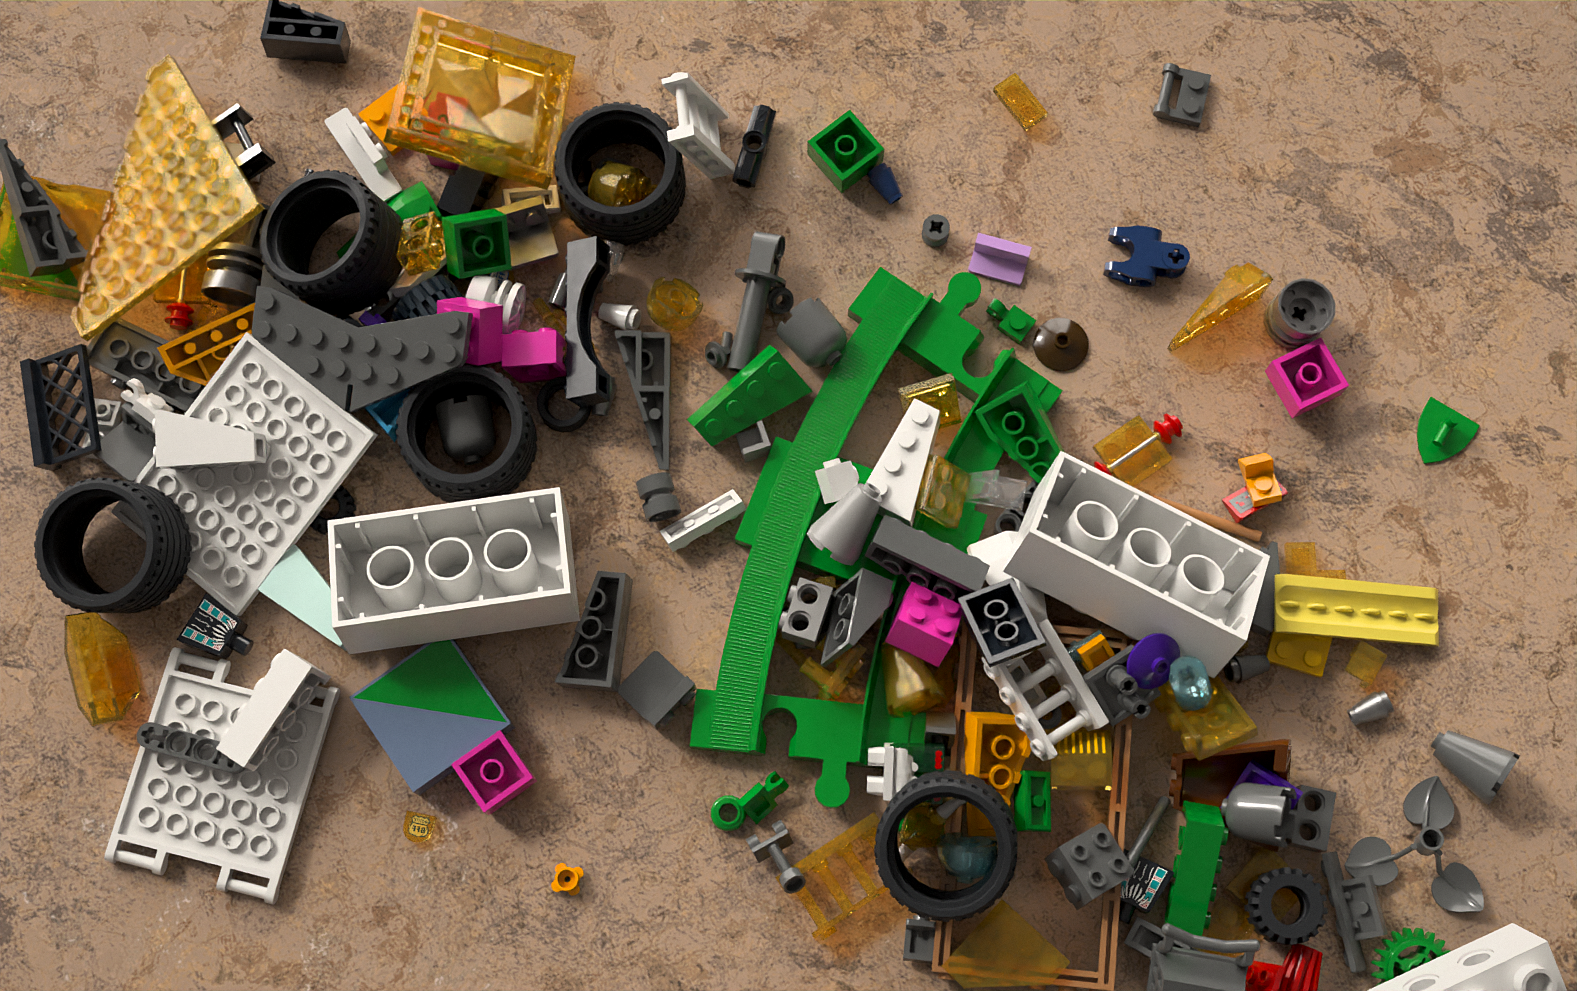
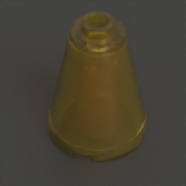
M886 636L884 642L880 645L889 715L892 718H903L902 712L911 711L912 715H916L938 705L941 702L939 696L945 698V694L925 662L885 642Z

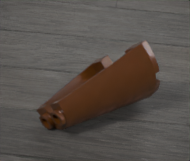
M1278 739L1173 753L1171 770L1176 771V779H1171L1169 796L1174 797L1173 808L1183 812L1184 800L1220 808L1224 798H1227L1251 759H1254L1289 782L1292 746L1289 745H1291V740ZM1222 816L1224 826L1228 828L1225 816ZM1250 841L1271 851L1278 852L1279 850L1278 846Z

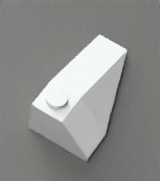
M1005 531L967 547L968 555L976 556L990 565L985 578L989 586L1012 578V576L1004 573L1003 569L1018 532ZM1014 578L1036 624L1046 620L1047 612L1044 592L1026 586Z

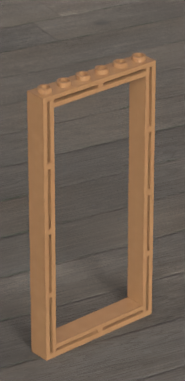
M964 620L954 714L956 716V735L954 745L951 748L950 770L963 772L962 774H966L964 746L966 712H972L978 649ZM1052 625L1065 649L1077 650L1099 634L1106 638L1114 653H1119L1128 646H1135L1138 643V640L1131 639L1123 632L1117 630ZM1133 714L1114 726L1107 828L1122 851H1124ZM964 804L945 819L939 890H957ZM1121 883L1103 893L1097 972L951 956L954 919L950 920V922L936 921L932 972H938V979L956 980V975L968 976V982L986 984V978L998 979V985L1016 987V981L1028 982L1029 989L1046 990V984L1057 985L1058 991H1077V988L1089 989V991H1114Z

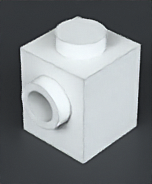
M840 458L823 462L824 468L815 471L825 504L842 499L859 481L857 469L852 466L851 460L841 463Z

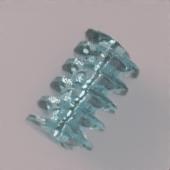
M1183 656L1174 660L1170 665L1169 680L1177 703L1185 710L1195 711L1202 709L1209 703L1212 696L1206 667L1202 661L1192 656Z

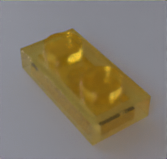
M1016 73L994 86V94L1025 132L1047 117L1048 112Z

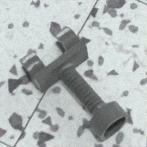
M779 820L772 824L776 833L775 836L760 843L756 834L747 838L746 841L758 863L772 856L782 873L779 878L781 886L786 893L792 894L804 887L806 879L799 868L791 867L782 852L783 849L794 842L782 820Z

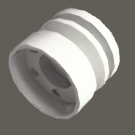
M485 274L474 276L469 285L466 298L503 305L502 335L512 334V331L518 330L525 312V285L521 283L512 285L511 281L505 280L499 288L496 277Z

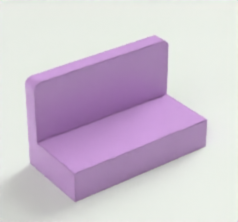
M978 233L968 272L1020 286L1032 247Z

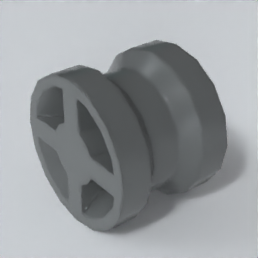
M933 214L928 216L923 223L922 239L930 247L937 248L943 246L949 237L950 224L942 215Z

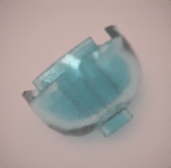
M962 832L941 834L937 845L938 860L941 867L948 874L956 876L957 882L966 884L973 883L974 878H981L988 874L995 863L998 853L997 840L988 836L963 837Z

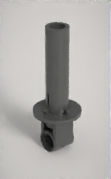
M756 231L751 240L747 267L735 270V276L747 284L727 369L739 373L755 358L771 287L786 286L787 281L778 276L781 259L785 251V237L783 235Z

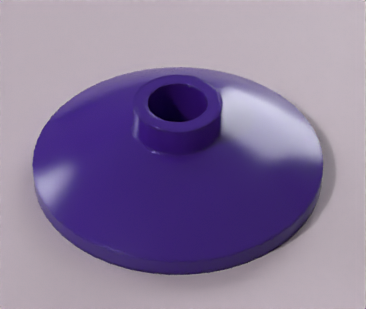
M1154 633L1144 637L1133 647L1127 660V673L1135 679L1139 688H1157L1165 684L1174 675L1180 661V649L1177 642L1167 634Z

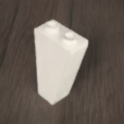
M155 410V418L152 422L156 446L153 449V458L158 468L184 469L266 463L265 435L164 410Z

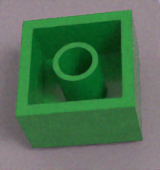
M848 110L807 141V155L841 194L867 175L870 170L883 163L884 148L851 110Z
M488 209L442 217L447 270L449 273L461 279L512 269L506 214L496 209Z

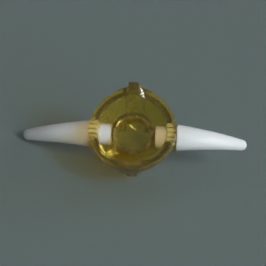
M952 798L936 808L926 802H922L912 808L904 817L900 832V843L902 844L899 848V853L903 863L918 848L935 847L941 844L945 835L944 822L966 801Z

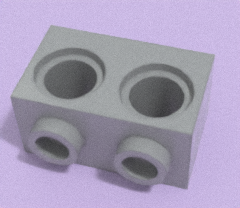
M799 578L797 586H791L787 599L791 604L788 612L783 611L778 628L782 629L783 639L816 648L833 597V587L804 578ZM806 594H813L817 597V600L812 604H806L801 599ZM798 620L808 623V627L803 631L795 630L792 625Z

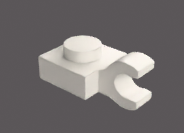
M135 378L126 383L133 389L134 393L130 390L121 393V397L125 401L134 404L132 409L151 424L155 418V410L173 412L174 410L161 397L153 393L147 395L143 384Z

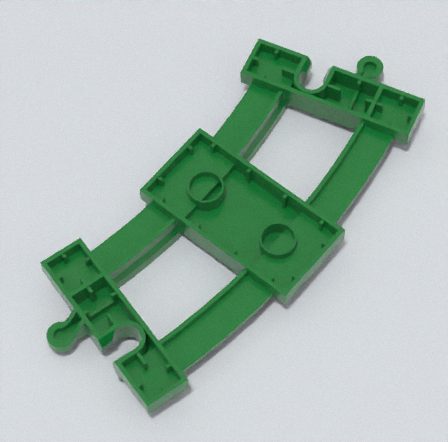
M879 267L848 308V317L856 321L859 326L841 352L843 357L833 366L825 379L794 442L775 437L735 537V544L750 549V553L729 623L716 690L696 688L690 748L765 756L767 737L763 731V726L766 719L774 713L783 712L789 714L794 718L797 729L795 735L790 740L788 758L823 763L822 776L816 781L814 790L818 803L829 809L839 808L848 800L850 788L845 778L846 765L883 769L884 766H868V748L884 747V743H893L894 748L906 749L908 755L913 757V762L918 765V770L914 771V773H922L926 713L913 711L923 660L885 642L898 605L910 586L909 582L903 574L894 575L865 556L875 530L883 516L876 515L860 557L854 565H845L832 559L830 555L833 552L826 547L821 551L807 535L810 526L838 502L824 503L815 471L824 468L823 462L840 458L841 463L849 461L839 457L840 452L866 401L898 350L974 402L937 470L929 490L922 488L912 527L926 532L930 537L943 543L951 544L956 549L968 554L967 547L978 542L988 516L974 509L994 468L1005 451L997 442L995 443L988 437L975 411L1028 380L1042 403L1046 414L1050 412L1063 390L1049 382V380L1019 361L1013 347L1010 350H1002L994 361L993 371L988 376L977 378L969 375L964 370L962 362L976 352L985 338L981 330L961 318L964 310L976 304L981 294V283L974 274L969 272L955 274L948 284L947 294L939 303L933 299L934 294L932 292L925 297L896 276ZM852 462V466L857 469L859 475L858 484L865 485L874 469ZM795 567L841 584L847 582L862 568L893 581L891 590L893 600L889 608L883 613L869 672L864 704L765 694L778 625Z

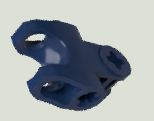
M1140 225L1110 228L1108 241L1127 248L1131 258L1124 262H1106L1103 275L1131 286L1153 287L1156 285L1157 276L1170 279L1180 277L1188 265L1190 253L1184 245L1161 242L1162 231L1157 228ZM1172 258L1176 259L1177 264L1173 263Z

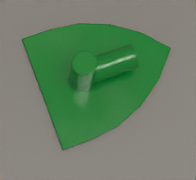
M1430 397L1423 408L1417 427V444L1423 464L1440 462L1460 452L1474 437L1480 425L1435 398Z

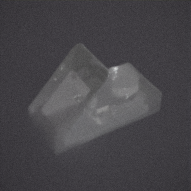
M1000 470L970 473L965 501L1022 511L1027 481L999 476Z

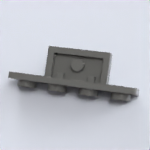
M1336 851L1323 853L1321 870L1328 879L1330 886L1328 897L1331 905L1336 910L1338 918L1336 920V929L1339 936L1343 938L1345 963L1350 967L1352 973L1364 971L1367 967L1360 940L1388 934L1373 875L1344 880L1338 853Z

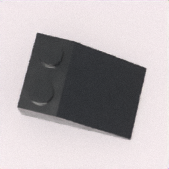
M1013 577L958 598L963 620L974 643L990 668L1047 646Z

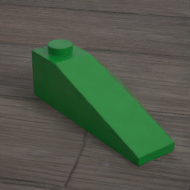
M1029 380L1003 393L975 411L988 437L995 443L997 442L1014 461H1017L1028 471L1029 475L1037 483L1041 482L1060 451L1064 452L1044 407Z

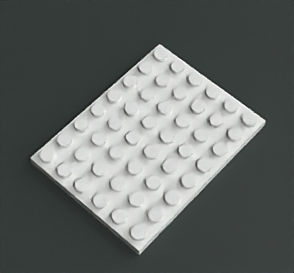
M247 332L184 415L265 435L266 463L164 469L156 467V462L152 457L134 481L135 483L146 484L165 493V496L172 498L173 502L180 507V512L184 514L185 521L189 525L190 529L188 531L192 539L190 541V546H192V552H190L191 560L188 563L186 575L236 616H241L260 592L257 589L278 561L293 544L297 543L378 436L350 412L341 409L262 346L254 339L252 334ZM119 501L111 513L146 541V533L142 521L136 512L125 502Z

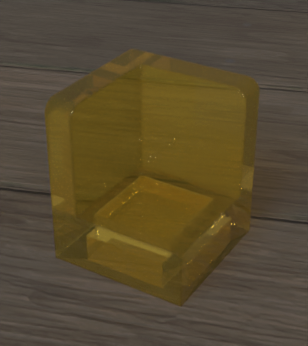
M1361 640L1353 646L1349 653L1352 657L1345 671L1361 680L1359 686L1365 689L1372 685L1387 655Z

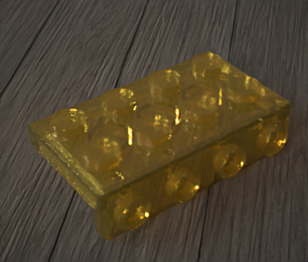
M1179 662L1174 675L1165 684L1158 687L1162 695L1153 700L1157 710L1160 713L1164 712L1166 714L1172 731L1179 732L1185 749L1188 752L1192 751L1199 761L1258 735L1257 726L1217 675L1213 678Z

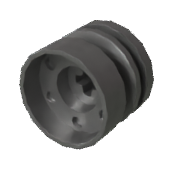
M230 242L211 244L208 252L210 257H208L206 262L207 267L211 270L206 271L204 274L201 293L213 301L231 306L246 307L255 303L257 286H261V282L258 279L262 278L264 266L260 250Z
M1301 278L1291 281L1270 301L1264 312V325L1268 335L1285 348L1297 349L1312 342L1331 324L1335 316L1336 304L1332 293L1323 284L1314 279Z

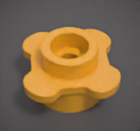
M564 863L558 864L555 867V879L551 883L552 890L555 892L565 891L571 896L577 895L580 892L578 886L580 878L584 875L583 869L578 866L575 868L567 867ZM565 877H570V881L565 882Z

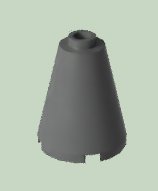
M1450 730L1446 734L1439 732L1431 745L1435 749L1433 755L1487 805H1490L1520 757L1515 752Z

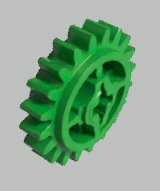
M1404 927L1402 935L1396 931L1391 932L1393 941L1382 938L1381 941L1386 947L1385 950L1375 948L1374 951L1381 956V959L1371 961V964L1379 967V971L1373 972L1371 976L1381 979V982L1376 985L1378 986L1394 978L1393 966L1396 968L1398 976L1410 971L1412 965L1417 968L1430 962L1429 954L1432 960L1451 952V950H1441L1445 945V941L1442 939L1434 941L1435 933L1428 931L1424 935L1423 929L1415 928L1412 933L1410 928ZM1418 945L1415 952L1411 951L1407 956H1399V953L1407 947Z

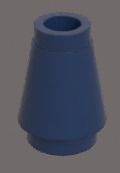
M885 162L867 173L870 179L868 182L889 205L903 197L892 168L887 167Z

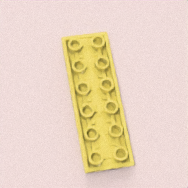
M1276 574L1274 632L1437 647L1439 646L1438 589Z

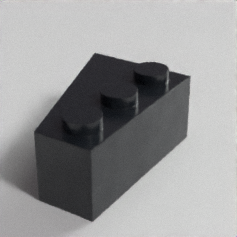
M269 0L260 36L267 58L347 63L351 40L345 22L316 11L314 13L301 9L300 5L295 3L290 5L279 0Z
M469 127L467 135L471 136L466 151H459L457 159L461 160V163L455 175H449L437 204L442 217L482 211L486 199H491L498 177L504 175L508 166L498 138Z

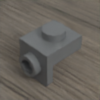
M915 915L913 919H906L903 961L932 964L936 922L931 921L930 917L922 918L919 915Z

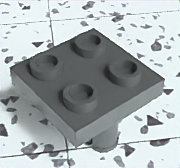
M1133 645L1128 646L1082 676L1112 727L1131 714H1134L1139 719L1147 717L1151 711L1148 703L1162 695L1158 687L1154 689L1139 688L1135 679L1127 673V660L1134 647Z

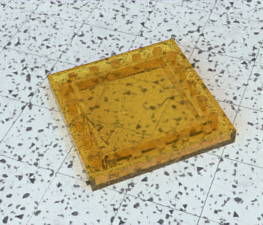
M418 7L383 142L548 190L553 177L554 154L557 149V143L560 141L576 56Z

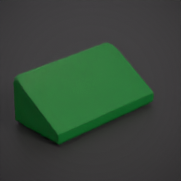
M1023 770L1020 772L1022 776L1019 783H1016L1014 787V822L1017 832H1051L1050 772Z

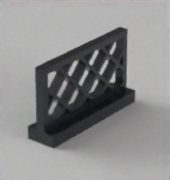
M79 344L37 360L28 358L20 361L34 467L55 471L62 468L61 464L102 451L87 345ZM78 354L79 362L75 369L72 370L68 367V364L72 357ZM55 363L58 367L52 378H49L48 365ZM66 370L72 375L65 387H63L58 382ZM79 379L82 381L83 388L77 397L71 391ZM56 387L62 392L54 405L52 392ZM69 396L75 402L67 414L62 410V407ZM81 406H84L86 408V416L81 423L75 417ZM58 414H61L65 417V420L58 431L55 420ZM74 423L79 428L71 440L65 435L71 424ZM85 432H87L90 436L91 445L82 448L79 443ZM64 440L69 446L64 455L60 456L59 445Z

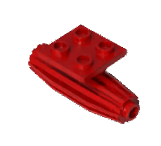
M1297 943L1292 945L1282 965L1253 961L1252 965L1248 967L1246 974L1245 991H1318L1323 953Z

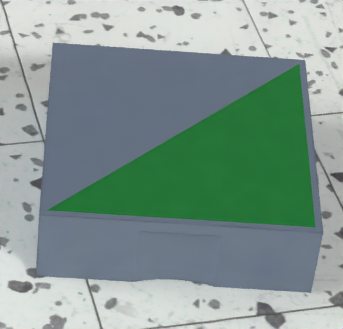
M455 639L426 643L349 697L412 792L419 796L455 770L451 764L499 730L506 735L516 728L493 694L477 675L475 668Z

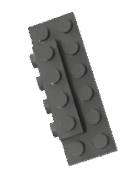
M109 312L87 347L89 366L112 378L111 384L126 390L128 386L126 383L129 380L138 379L143 384L145 393L147 395L153 393L164 399L166 404L174 409L172 413L178 410L185 414L205 388L204 385L170 374L157 347L169 341Z

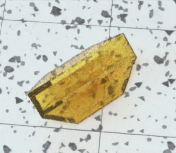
M84 612L66 615L64 617V654L79 710L92 727L122 721L141 691L127 636L111 623L101 618V615L98 613Z

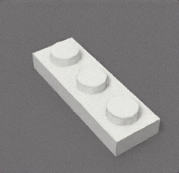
M732 489L660 530V533L672 552L677 549L686 547L691 541L703 534L712 532L724 522L735 519L746 510V507Z

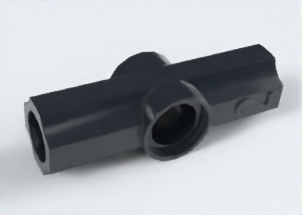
M760 104L753 108L747 131L742 138V148L732 181L740 187L749 189L756 186L762 162L767 155V145L777 114L770 106ZM755 143L759 144L761 147L758 149H750L748 146Z

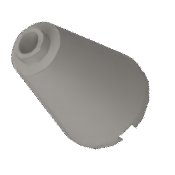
M868 482L865 485L857 484L810 526L807 532L810 540L821 551L826 547L833 552L830 555L832 559L845 565H854L860 557L881 505L880 490Z

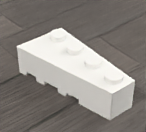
M915 398L867 480L868 483L876 486L881 492L879 495L882 498V502L877 514L899 519L903 524L913 527L920 494L940 426V411Z
M283 649L281 653L273 658L270 670L264 678H261L256 683L253 695L247 703H244L239 708L236 720L230 728H227L222 733L219 740L220 743L216 748L242 767L252 771L259 767L279 742L278 733L290 728L297 720L296 711L300 706L304 704L309 705L315 698V694L312 692L320 682L325 685L331 678V676L286 649Z

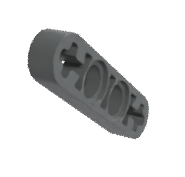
M153 722L143 724L137 731L138 743L149 750L234 774L241 773L246 769L237 763L231 768V762L220 759L222 752L216 749L220 741ZM154 730L155 734L166 737L164 743L151 740L149 744V739L146 738L147 732L152 733ZM178 736H184L187 741L185 749L181 752H175L172 748V742ZM205 744H211L214 747V754L208 760H202L199 754L201 747Z

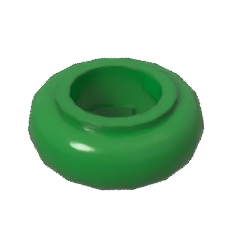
M724 795L713 803L711 819L718 829L734 831L744 824L746 812L737 803L738 797ZM733 805L738 813L734 821L726 822L719 816L723 806Z

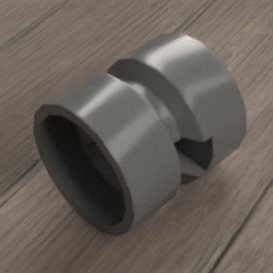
M655 473L643 477L636 482L639 497L641 500H645L642 507L647 522L667 520L681 513L677 495L672 494L675 488L670 473Z

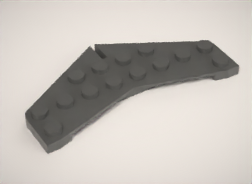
M257 286L252 335L262 346L341 409L357 412L462 367L468 356L473 313L451 311L357 327L288 296V294L277 289Z

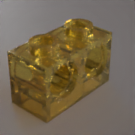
M434 211L407 218L403 221L396 257L409 276L440 268L441 258L444 255V235L442 221H439Z

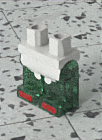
M884 743V747L868 748V766L884 767L883 776H867V793L883 796V800L891 801L905 784L915 778H920L921 775L926 774L925 772H944V744ZM943 797L933 798L923 802H931V804L942 805Z

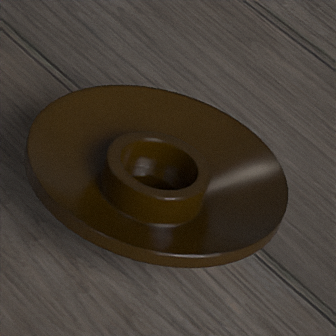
M1054 318L1046 321L1038 328L1033 340V349L1037 359L1045 367L1055 371H1068L1079 366L1085 359L1089 348L1088 337L1084 329L1078 323L1066 318ZM1065 338L1067 344L1060 345L1057 339Z

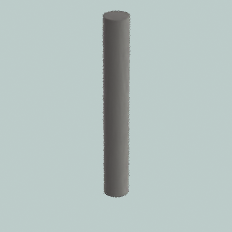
M1165 796L1159 798L1126 855L1133 868L1171 803L1170 799Z

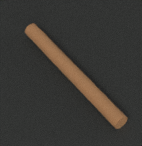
M1156 495L1152 496L1209 526L1259 542L1262 531Z

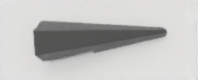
M0 139V170L30 277L58 274L89 260L92 256L91 252L83 248L77 240L76 232L73 229L70 230L60 217L61 212L36 179L33 180L24 169L25 164L23 161L17 159L9 149L8 141Z
M615 330V336L660 470H670L671 333Z

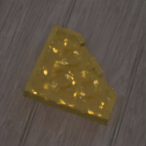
M1002 899L941 967L964 989L1050 986L1070 964V961Z

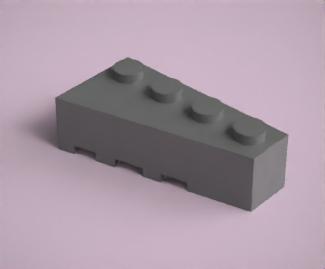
M887 515L883 516L865 553L866 557L892 574H903L906 576L909 585L911 582H914L958 604V598L981 590L990 567L989 564L983 562L978 557L970 556L956 549L951 544L943 543L930 537L926 532L916 530L903 524L899 519L891 518Z
M597 571L584 605L585 609L581 620L576 625V633L570 648L567 649L564 656V664L560 673L558 672L556 684L563 688L618 692L633 579L626 573Z

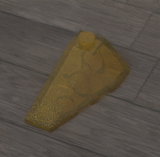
M1249 262L1241 267L1237 264L1224 273L1225 277L1171 340L1167 348L1170 353L1261 299L1274 279L1270 274Z

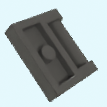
M1173 63L1164 64L1162 70L1164 78L1158 104L1153 109V116L1199 127L1211 75L1179 68L1178 65ZM1174 79L1181 80L1176 107L1171 109L1168 104Z

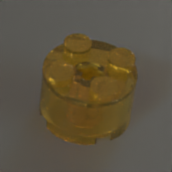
M606 161L603 163L606 165L602 169L597 168L588 187V198L594 202L605 206L623 207L644 200L651 189L652 181L639 168L614 161Z

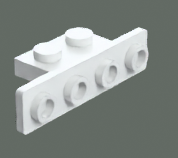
M343 108L325 120L326 126L371 191L385 203L403 191L384 160L388 157L380 143L373 144L370 138L374 135L365 122L360 124L356 117L352 116L348 108Z

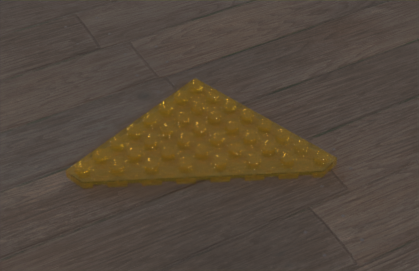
M170 54L147 70L145 76L147 86L144 94L139 96L134 112L137 118L133 129H129L123 149L126 153L123 163L118 164L112 182L115 186L111 199H107L101 217L104 224L100 235H96L90 256L93 259L90 269L84 272L78 291L82 293L78 307H73L70 318L80 337L87 342L264 210L263 205L177 61Z

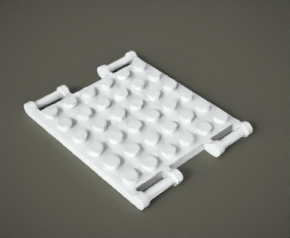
M174 647L170 653L148 722L219 741L222 733L232 726L237 718L239 708L249 701L254 690L224 683L225 677H227L230 671V661L224 659L216 661L184 653V649ZM181 664L213 671V679L180 672L178 668ZM317 686L312 693L315 694L316 698L324 699L323 707L311 704L300 706L296 711L297 720L290 728L278 733L279 742L255 771L246 768L238 774L229 773L152 751L140 745L105 852V861L111 863L119 861L150 869L153 874L161 876L166 871L169 853L219 865L222 868L217 881V890L223 892L231 890L262 898L265 903L274 905L279 896L280 884L333 710L339 699L340 689L332 686L329 689ZM154 730L152 733L147 732L146 734L149 744L151 740L164 743L166 738L155 734ZM178 736L173 740L172 748L175 752H181L185 749L187 744L185 737ZM205 744L201 747L199 752L201 759L208 760L213 756L214 747L211 744ZM221 754L220 759L231 762L232 768L236 762L227 757L225 754ZM126 841L157 849L156 857L152 858L121 850V843ZM233 870L269 878L268 887L233 879Z

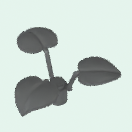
M1433 776L1418 783L1411 789L1404 800L1403 811L1406 819L1413 824H1422V831L1415 837L1413 844L1391 855V848L1386 841L1378 837H1365L1353 846L1344 864L1345 870L1353 878L1373 875L1375 886H1383L1389 884L1398 876V867L1393 860L1399 859L1413 850H1417L1418 853L1424 856L1434 854L1436 872L1440 875L1433 880L1431 885V892L1435 902L1441 908L1455 913L1480 912L1484 908L1482 889L1477 878L1468 867L1453 862L1444 871L1442 870L1441 855L1443 853L1440 848L1444 844V836L1439 829L1445 828L1451 823L1454 817V805L1443 787L1439 776Z

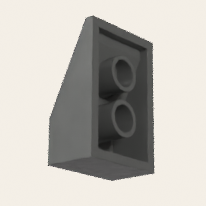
M862 568L835 591L821 666L827 667L854 646L877 618L889 608L893 600V594L891 593L893 581Z

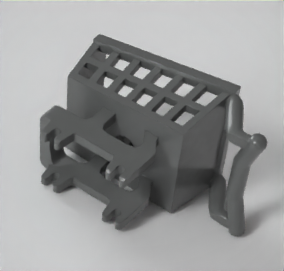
M1169 923L1163 925L1161 931L1164 934V939L1158 942V944L1153 943L1146 991H1245L1248 967L1252 965L1255 952L1259 951L1261 946L1257 939L1226 941L1193 935ZM1174 940H1176L1189 947L1222 953L1244 952V955H1239L1236 958H1232L1227 956L1173 947Z

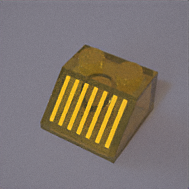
M1076 730L1053 745L1058 755L1051 759V790H1111L1112 751L1110 730Z

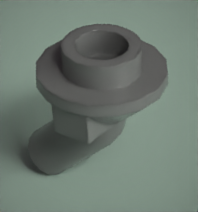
M722 332L720 344L713 341L709 342L705 347V358L714 368H722L726 364L727 355L731 353L730 346L733 337L731 332Z

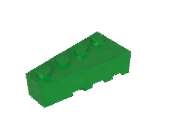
M769 345L695 411L687 421L706 442L714 446L813 391L780 352Z
M1184 800L1182 811L1185 814L1186 826H1179L1178 850H1181V854L1174 856V874L1172 877L1176 879L1175 882H1170L1164 924L1169 923L1193 935L1202 936L1203 929L1208 930L1210 926L1211 912L1207 910L1209 901L1214 902L1216 897L1217 884H1214L1213 881L1215 873L1220 874L1223 858L1219 856L1221 845L1225 846L1227 843L1228 828L1224 826L1219 807Z

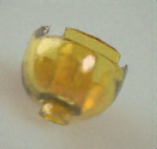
M661 277L654 281L646 299L647 313L651 320L660 328L674 332L682 331L693 325L702 311L703 302L700 304L698 300L700 294L689 283L681 279L674 278L672 281H664L666 277Z

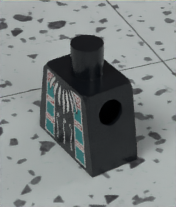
M205 593L177 638L179 642L188 647L226 660L233 650L246 656L254 644L252 640L243 636L248 625L208 593Z
M1124 849V851H1123V853H1124L1125 856H1126V855L1128 854V852H1129V851L1126 850V849ZM1140 856L1134 866V874L1121 882L1119 921L1129 925L1135 909L1144 914L1149 913L1171 880L1174 872Z

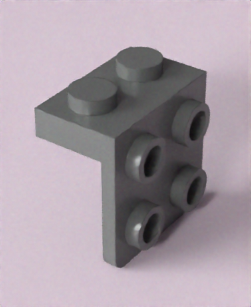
M126 402L121 406L123 421L100 440L102 451L93 453V455L125 481L134 482L153 457L156 441L152 424L132 409L134 404Z
M653 651L618 687L619 695L656 730L660 726L666 727L676 716L674 712L681 705L686 706L696 695L694 692L696 690L695 683L688 676L685 677L658 651Z
M1102 823L1061 845L1044 858L1050 873L1057 878L1064 889L1066 898L1074 905L1076 910L1086 906L1095 898L1134 874V868L1108 828Z

